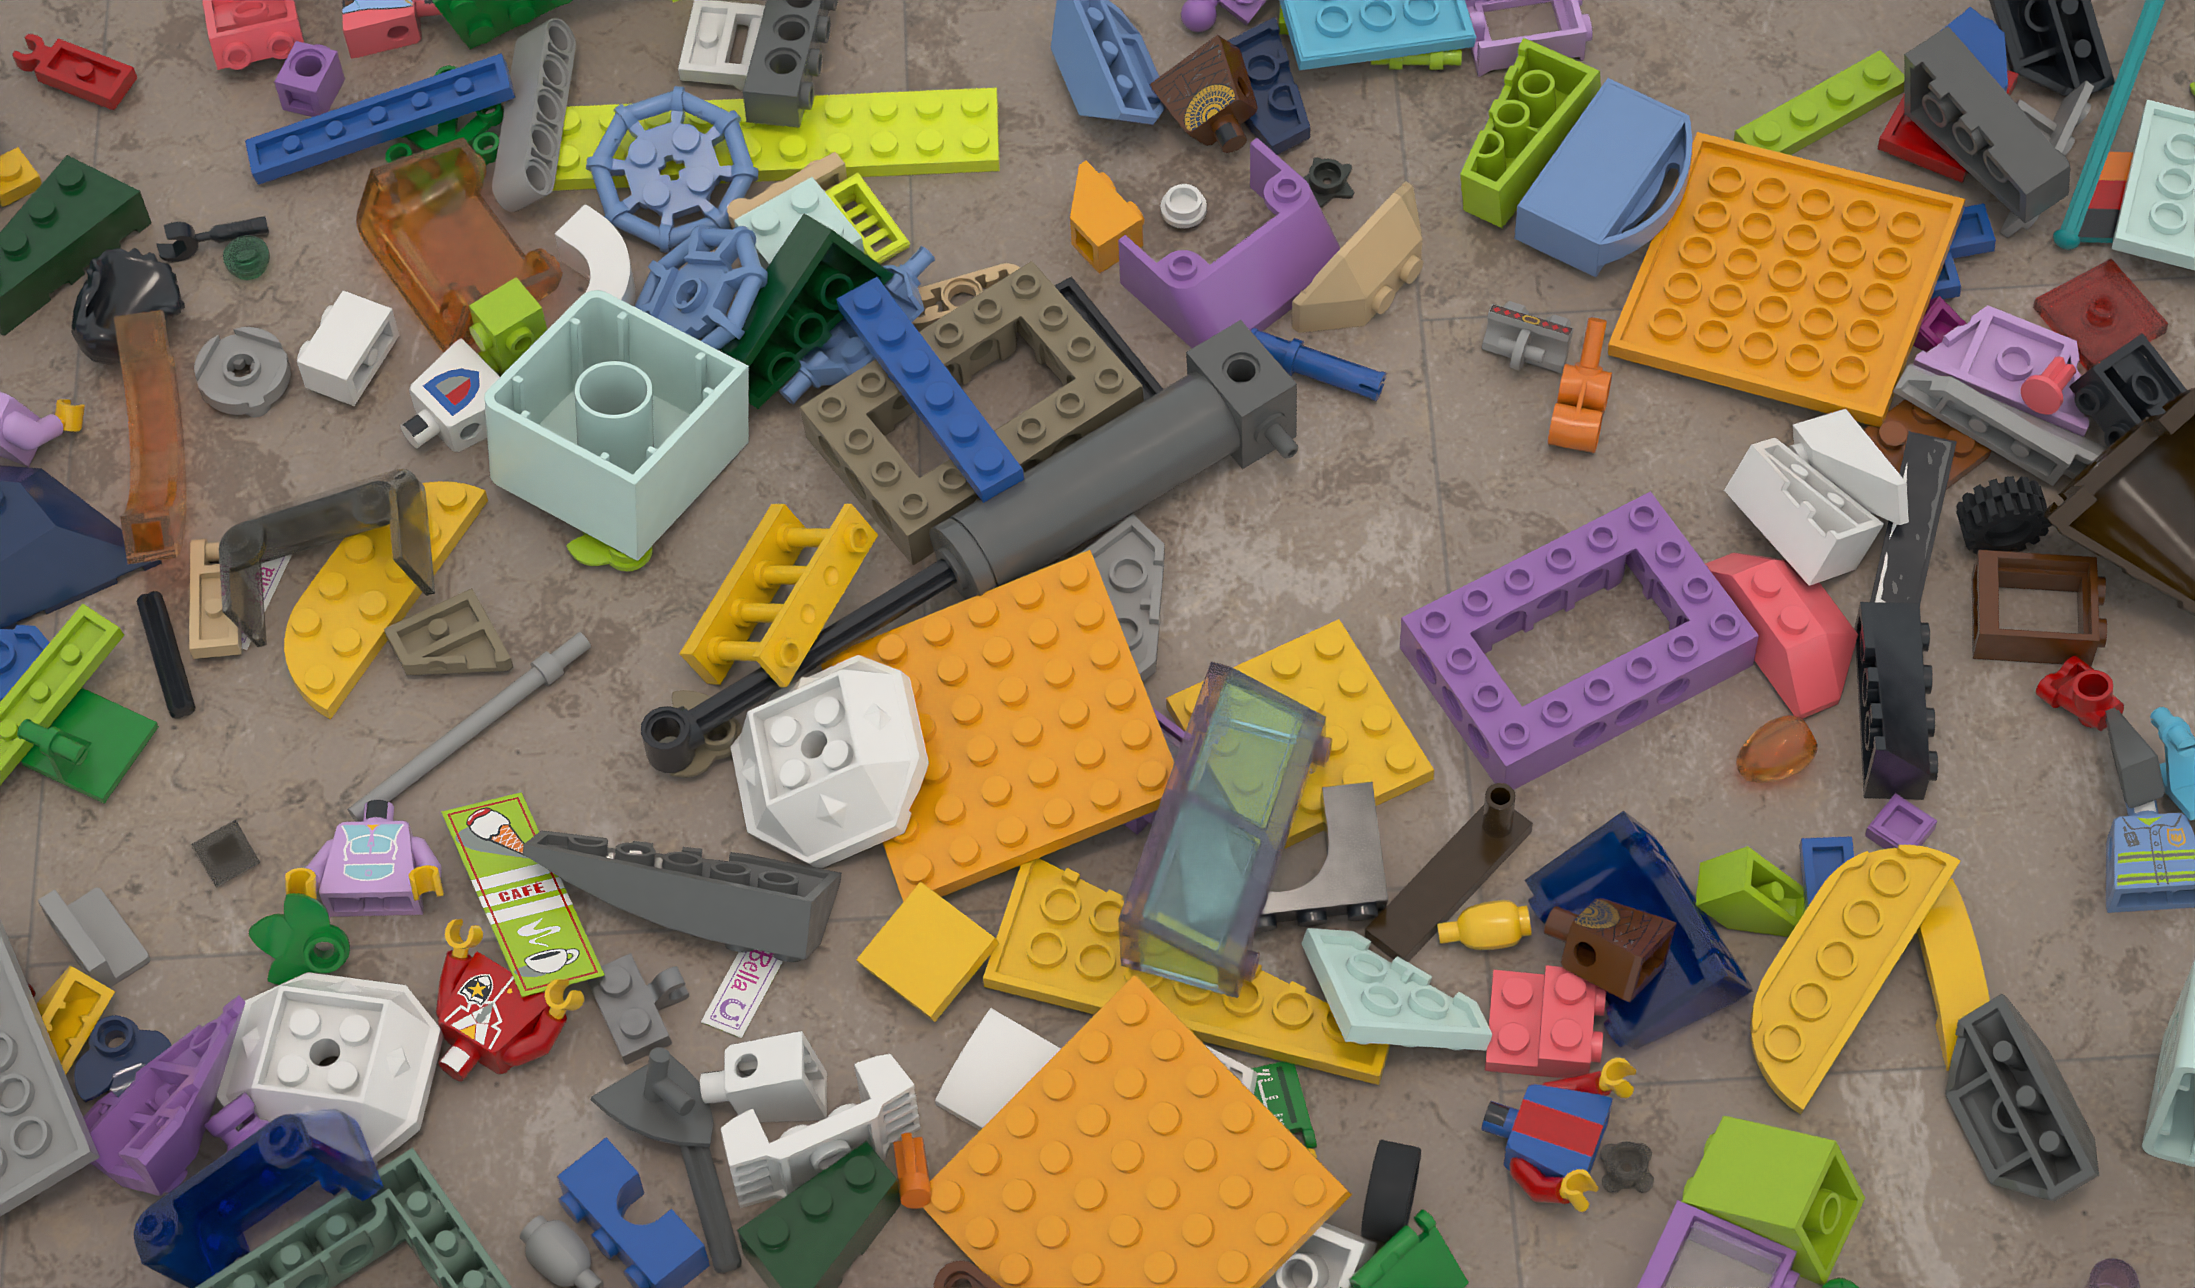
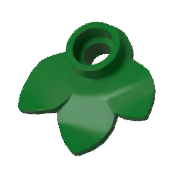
M299 893L287 894L284 900V914L278 913L266 916L253 924L249 929V937L256 946L275 958L268 972V982L281 985L307 972L331 973L340 968L349 957L350 942L346 933L339 927L331 925L326 907L307 895ZM320 942H328L333 944V947L323 951L319 950L315 945Z

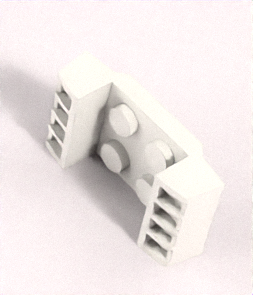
M891 1054L872 1057L854 1064L861 1099L860 1104L840 1106L832 1111L828 1118L810 1126L798 1125L784 1132L780 1139L769 1143L753 1109L740 1114L721 1127L740 1208L774 1198L783 1199L865 1141L870 1144L882 1161H884L890 1147L893 1146V1142L902 1140L901 1134L908 1132L913 1134L921 1129L914 1083Z

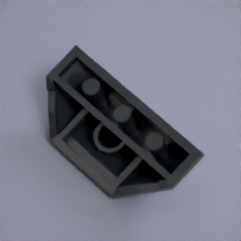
M1989 0L1996 25L2005 33L2006 57L2010 71L2018 73L2019 76L2065 97L2085 81L2094 86L2091 94L2115 84L2091 0Z

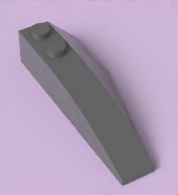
M542 830L523 844V855L568 883L617 908L661 926L707 940L725 943V947L732 951L750 952L754 949L773 953L774 958L786 962L806 960L821 944L840 886L842 874L841 872L730 852L729 861L702 858L703 849L683 847L682 852L660 854L656 853L653 843L639 841L621 843L616 848H608V840L604 837Z

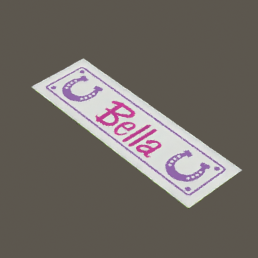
M754 949L750 952H738L701 1022L742 1038L783 961L774 958L773 953Z

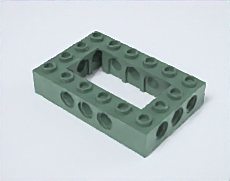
M412 1147L195 1288H333L404 1241L408 1243L438 1288L512 1287Z

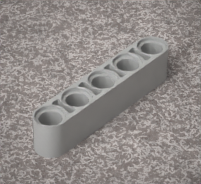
M551 18L517 38L510 73L515 98L506 101L492 182V190L497 202L509 212H517L552 193L554 188L576 49V40L572 30L559 18Z

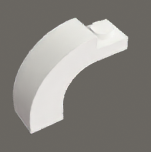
M585 204L554 234L560 261L580 273L590 282L586 292L594 290L604 291L634 306L635 284L625 242L617 229L604 216Z

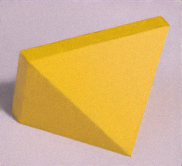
M72 966L65 970L36 1004L65 1075L68 1073L115 993L114 990Z

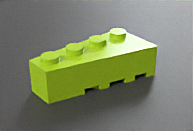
M1526 38L1522 39L1518 47V57L1514 65H1510L1505 75L1504 87L1498 100L1494 99L1489 110L1487 124L1484 130H1480L1460 173L1463 211L1501 228L1517 211V206L1600 90V70Z

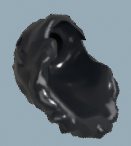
M121 248L106 249L100 257L90 261L89 269L86 270L88 279L84 282L82 289L77 295L72 316L71 333L81 351L94 362L112 365L141 357L153 344L158 342L157 336L167 322L179 315L181 310L185 308V303L181 300L179 286L176 284L178 282L177 277L173 273L172 267L168 263L159 262L154 253L149 252L142 255L137 248H133L129 252Z

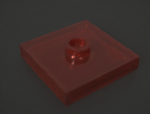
M2112 258L2035 298L2033 306L2034 310L2053 332L2077 341L2079 362L2087 371L2141 333L2150 342L2165 334L2169 325Z

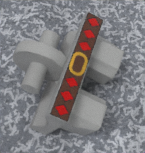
M1508 301L1503 307L1493 304L1488 313V323L1482 349L1511 358V369L1521 371L1526 362L1562 373L1567 362L1574 328L1570 327L1571 322L1569 319L1554 314L1551 317H1547L1546 320L1531 316L1525 306Z

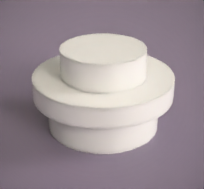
M1189 184L1173 186L1161 201V215L1169 225L1176 228H1190L1198 225L1205 218L1207 212V203L1204 196L1196 187Z

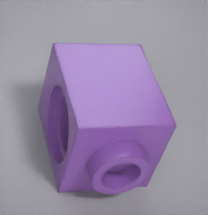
M296 41L274 83L283 110L314 117L329 111L345 77L337 51L320 44L310 45Z

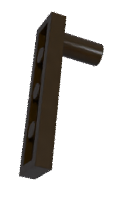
M1495 783L1486 790L1484 805L1380 912L1378 917L1365 928L1366 939L1370 940L1374 946L1394 960L1398 956L1406 962H1409L1438 932L1437 924L1447 922L1532 833L1533 823L1514 809L1516 795L1512 787L1505 783Z

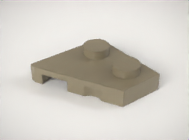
M472 588L384 628L386 638L406 675L508 671L513 668L506 648Z

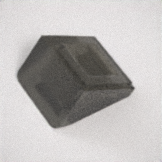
M236 819L190 844L215 887L260 863Z

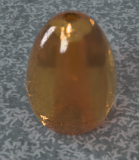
M1791 715L1777 717L1759 727L1745 741L1737 755L1736 766L1741 776L1750 782L1769 783L1783 780L1798 774L1813 761L1818 751V744L1808 725L1801 717Z

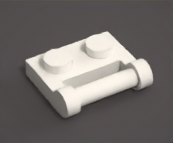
M694 0L678 67L680 80L734 85L737 89L743 91L765 6L714 0ZM737 25H747L749 31L741 64L729 63Z

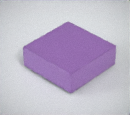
M1895 793L1867 827L1865 836L1884 849L1897 848L1898 845L1922 846L1935 830L1937 820Z

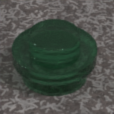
M255 236L238 237L232 240L223 252V261L226 269L237 278L243 280H252L261 276L265 272L270 260L267 244Z

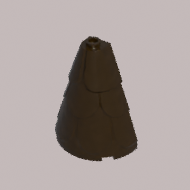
M2194 387L2162 406L2166 411L2164 414L2153 415L2149 418L2145 417L2111 444L2058 494L2064 502L2059 506L2055 502L2052 503L2044 514V517L2057 529L2059 534L2120 567L2122 572L2176 600L2178 608L2195 616Z

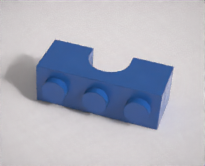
M607 1137L557 1175L563 1193L558 1200L563 1209L574 1222L579 1223L584 1219L595 1231L591 1234L592 1240L608 1259H612L616 1255L627 1267L623 1273L633 1288H683L710 1266L705 1245L672 1209L655 1222L646 1225L632 1224L623 1218L630 1205L645 1193L638 1171Z

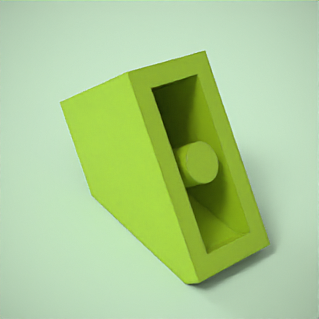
M1746 846L1700 862L1696 890V907L1727 929L1789 937L1805 912L1804 890L1802 885L1753 849Z

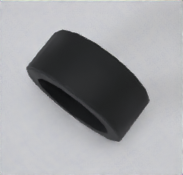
M1386 1140L1379 1141L1365 1200L1361 1225L1362 1237L1388 1242L1405 1225L1408 1226L1421 1159V1149L1419 1147Z

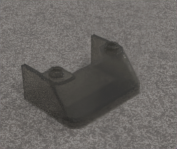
M395 469L263 510L234 525L226 531L219 543L223 613L257 647L267 645L262 563L389 524L393 560L426 596L434 594L433 564L424 485L411 471Z

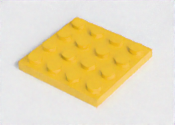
M1340 619L1166 698V708L1176 725L1202 744L1203 769L1258 861L1324 831L1320 803L1322 787L1372 782L1375 805L1378 806L1434 779V768Z

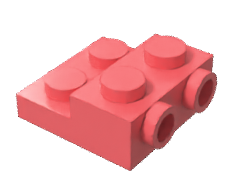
M202 0L208 37L218 70L225 68L240 70L249 66L252 62L272 57L275 59H287L296 41L304 43L295 0Z
M1546 965L1545 974L1493 970L1489 1028L1493 1035L1486 1051L1485 1071L1554 1078H1570L1588 1074L1591 1062L1601 1063L1603 1032L1593 1031L1594 1015L1604 1016L1606 990L1558 966Z

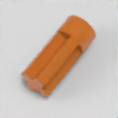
M908 1132L901 1134L902 1140L893 1142L900 1200L902 1205L907 1208L919 1209L931 1202L932 1194L924 1139L922 1136L912 1138V1133Z

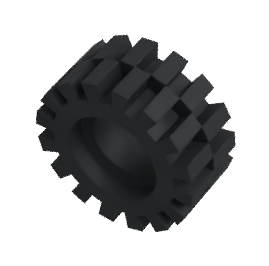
M2014 476L2005 477L2002 483H1998L1996 478L1988 481L1990 486L1985 488L1979 484L1973 488L1975 494L1966 492L1962 496L1963 502H1958L1956 505V513L1966 547L1969 551L1973 549L1974 554H1977L1978 550L2010 552L2011 549L2017 548L2019 552L2027 549L2026 543L2029 542L2035 545L2040 541L2039 536H2046L2049 533L2048 527L2052 526L2044 517L2047 504L2042 488L2035 480L2029 482L2028 477L2021 476L2015 482Z

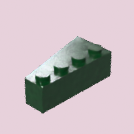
M805 213L767 267V285L759 289L742 328L745 332L740 340L735 337L719 350L748 365L749 404L757 409L801 368L800 360L812 348L818 347L820 349L832 337L830 331L844 318L839 311L837 298L875 277H878L881 283L885 285L894 276L893 273L835 231Z

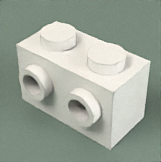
M342 291L334 305L328 306L324 311L320 327L312 339L306 341L299 351L297 364L305 388L355 406L400 335L392 308Z

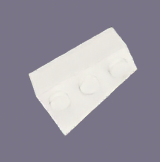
M1776 438L1751 444L1724 490L1809 586L1856 570L1884 525L1883 522Z

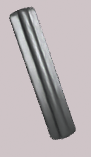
M680 1146L714 1269L717 1273L736 1270L741 1266L742 1260L710 1148Z

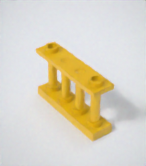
M771 504L679 654L706 684L720 685L734 661H756L780 687H787L878 537V534L852 504H844L830 528H806L785 504ZM804 547L818 548L807 566H793ZM781 585H795L784 604L770 603ZM757 623H772L761 642H747Z

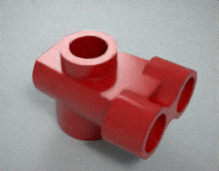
M2072 656L2066 660L2058 672L2046 675L2036 688V695L2051 707L2058 708L2061 706L2077 716L2082 725L2096 728L2099 731L2107 727L2105 711L2112 708L2119 710L2121 714L2124 711V704L2113 695V681L2111 677L2102 671L2094 670L2077 656Z

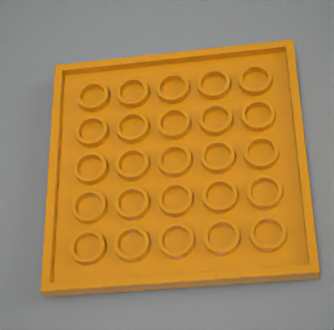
M1697 132L1692 143L1690 170L1683 198L1673 217L1651 240L1608 343V355L1827 414L1847 409L1857 422L1880 428L1885 421L1895 394L1893 390L1902 376L1963 215L1965 199Z
M1091 550L991 589L980 597L976 595L855 644L821 664L822 670H825L849 658L860 655L898 669L910 677L929 765L921 788L909 809L911 816L905 833L883 842L903 902L919 882H922L940 897H943L1188 798Z
M1134 975L930 1181L931 1202L922 1208L973 1263L1002 1288H1260L1352 1194L1141 979Z

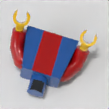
M1617 1057L1611 1059L1604 1065L1601 1071L1544 1082L1542 1085H1529L1519 1110L1490 1101L1481 1130L1508 1139L1505 1149L1504 1166L1510 1171L1511 1177L1532 1201L1558 1204L1571 1203L1579 1212H1584L1588 1209L1590 1204L1583 1193L1585 1191L1597 1192L1599 1190L1590 1173L1610 1119L1613 1098L1607 1096L1613 1091L1620 1098L1626 1099L1631 1097L1634 1091V1087L1622 1078L1628 1075H1635L1637 1071L1624 1058Z

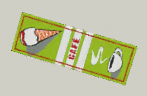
M522 792L441 811L521 996L524 997L546 990L547 985L555 979L569 980L570 985L605 976L561 878L523 855V844L539 833V830Z

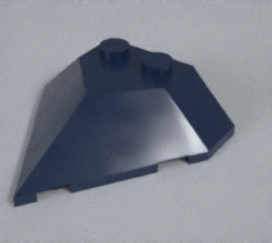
M0 465V629L13 630L17 625L16 622L44 610L47 615L117 584V577L143 567L144 571L162 564L158 556L42 468Z

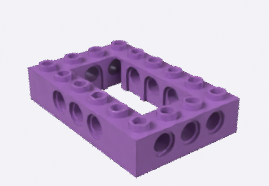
M1650 491L1402 617L1400 649L1493 782L1505 783L1515 790L1753 666L1759 635ZM1627 564L1643 585L1642 593L1646 599L1652 598L1670 622V631L1522 707L1490 663L1485 653L1492 650L1493 644L1520 630H1523L1524 633L1532 630L1534 623L1563 608L1566 612L1573 609L1575 602L1605 587L1608 591L1616 587L1624 577L1625 565Z

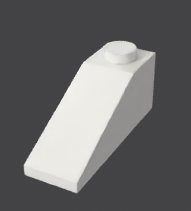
M1847 409L1793 424L1794 444L1789 446L1790 450L1870 513L1898 525L1909 522L1907 483Z

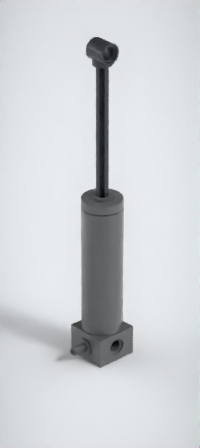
M1242 320L1217 333L1186 352V376L1024 472L1025 479L985 502H982L981 499L975 501L948 519L930 528L929 536L937 562L822 630L790 683L951 586L967 600L976 595L980 597L991 589L1042 569L1228 455H1231L1242 469L1275 449L1283 458L1293 457L1298 451V445L1293 440V438L1297 437L1296 382ZM760 667L689 711L684 706L679 708L663 706L652 710L644 717L641 723V736L650 765L663 773H676L684 770L691 764L695 756V749L705 744V734L783 687H780ZM666 737H676L674 741L669 743L660 742Z

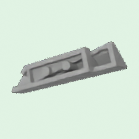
M1909 364L1893 390L1897 395L2052 486L2063 474L2074 479L2086 466L2108 448L1981 394L1952 376H1939L1913 364Z

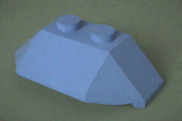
M1109 0L1056 1L1051 50L1080 116L1154 124L1166 107L1150 86V83L1159 78V75L1138 30L1121 9Z

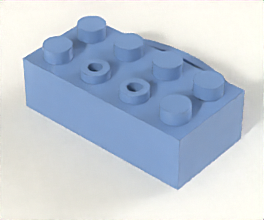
M1607 78L1518 204L1514 239L1595 278L1605 264L1623 258L1638 250L1665 227L1673 217L1683 198L1692 156V131L1689 115ZM1670 169H1677L1679 171L1678 182L1671 196L1649 219L1632 228L1652 208L1659 196L1664 178Z

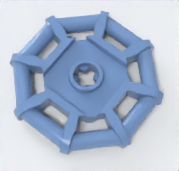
M674 86L673 91L627 106L619 104L613 109L615 115L593 156L588 157L586 161V169L592 173L605 213L604 217L614 227L659 247L660 252L669 253L671 248L677 247L691 235L692 229L701 224H706L710 228L731 229L727 207L733 200L745 197L752 182L758 180L759 172L753 166L739 124L741 117L736 111L728 112L686 92L682 86ZM671 111L670 123L644 130L639 123L641 120ZM685 112L713 124L712 128L704 134L699 132L693 125L684 124ZM628 130L636 140L630 144L625 160L615 159L613 156ZM725 139L734 165L719 166L713 146ZM672 160L676 164L683 163L685 165V168L679 171L680 178L671 181L669 175H660V171L666 167V163ZM626 175L632 195L620 201L612 176ZM720 181L730 182L731 184L719 207L716 208L710 203L712 191L715 186L718 187ZM640 207L646 210L649 208L657 212L662 217L660 228L633 214ZM701 211L705 216L703 219L675 227L674 219Z
M701 224L694 227L691 235L658 262L652 260L648 266L651 271L634 307L697 340L702 338L701 342L717 350H720L735 337L740 340L745 333L742 330L759 289L767 285L768 272L762 268L755 248V233L746 226H738L734 229L710 228L706 224ZM739 257L742 267L732 269L731 264ZM686 262L688 263V264L685 265L682 269L678 270V269H679L681 266H683ZM737 292L736 297H735V299H734V301H733V303H732V306H731V308H730L728 314L726 315V312H727V310H728V308H729V306H730V303H731V301H732V299H733V297H734V294Z

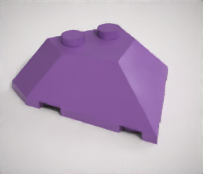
M239 995L223 1007V1013L217 1019L209 1022L204 1027H201V1025L197 1026L137 1071L135 1080L119 1098L111 1091L97 1101L83 1116L100 1158L91 1162L93 1166L122 1187L157 1196L174 1190L182 1183L188 1173L186 1167L197 1156L206 1130L204 1124L210 1118L246 1002Z

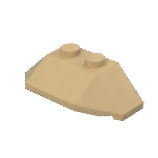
M1405 181L1331 258L1306 289L1302 290L1292 301V328L1302 333L1365 326L1376 313L1383 314L1390 307L1395 293L1404 283L1410 284L1417 278L1423 267V260L1421 259L1422 234L1413 185Z

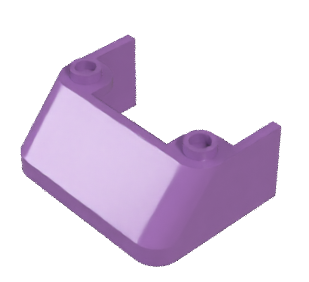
M1258 138L1250 143V187L1264 199L1267 208L1276 216L1212 264H1208L1201 256L1188 250L1174 251L1156 263L1126 235L1118 240L1120 284L1191 348L1196 347L1239 320H1242L1250 331L1252 328H1257L1259 331L1265 330L1292 309V301L1302 290L1306 289L1320 270L1341 249L1307 181Z

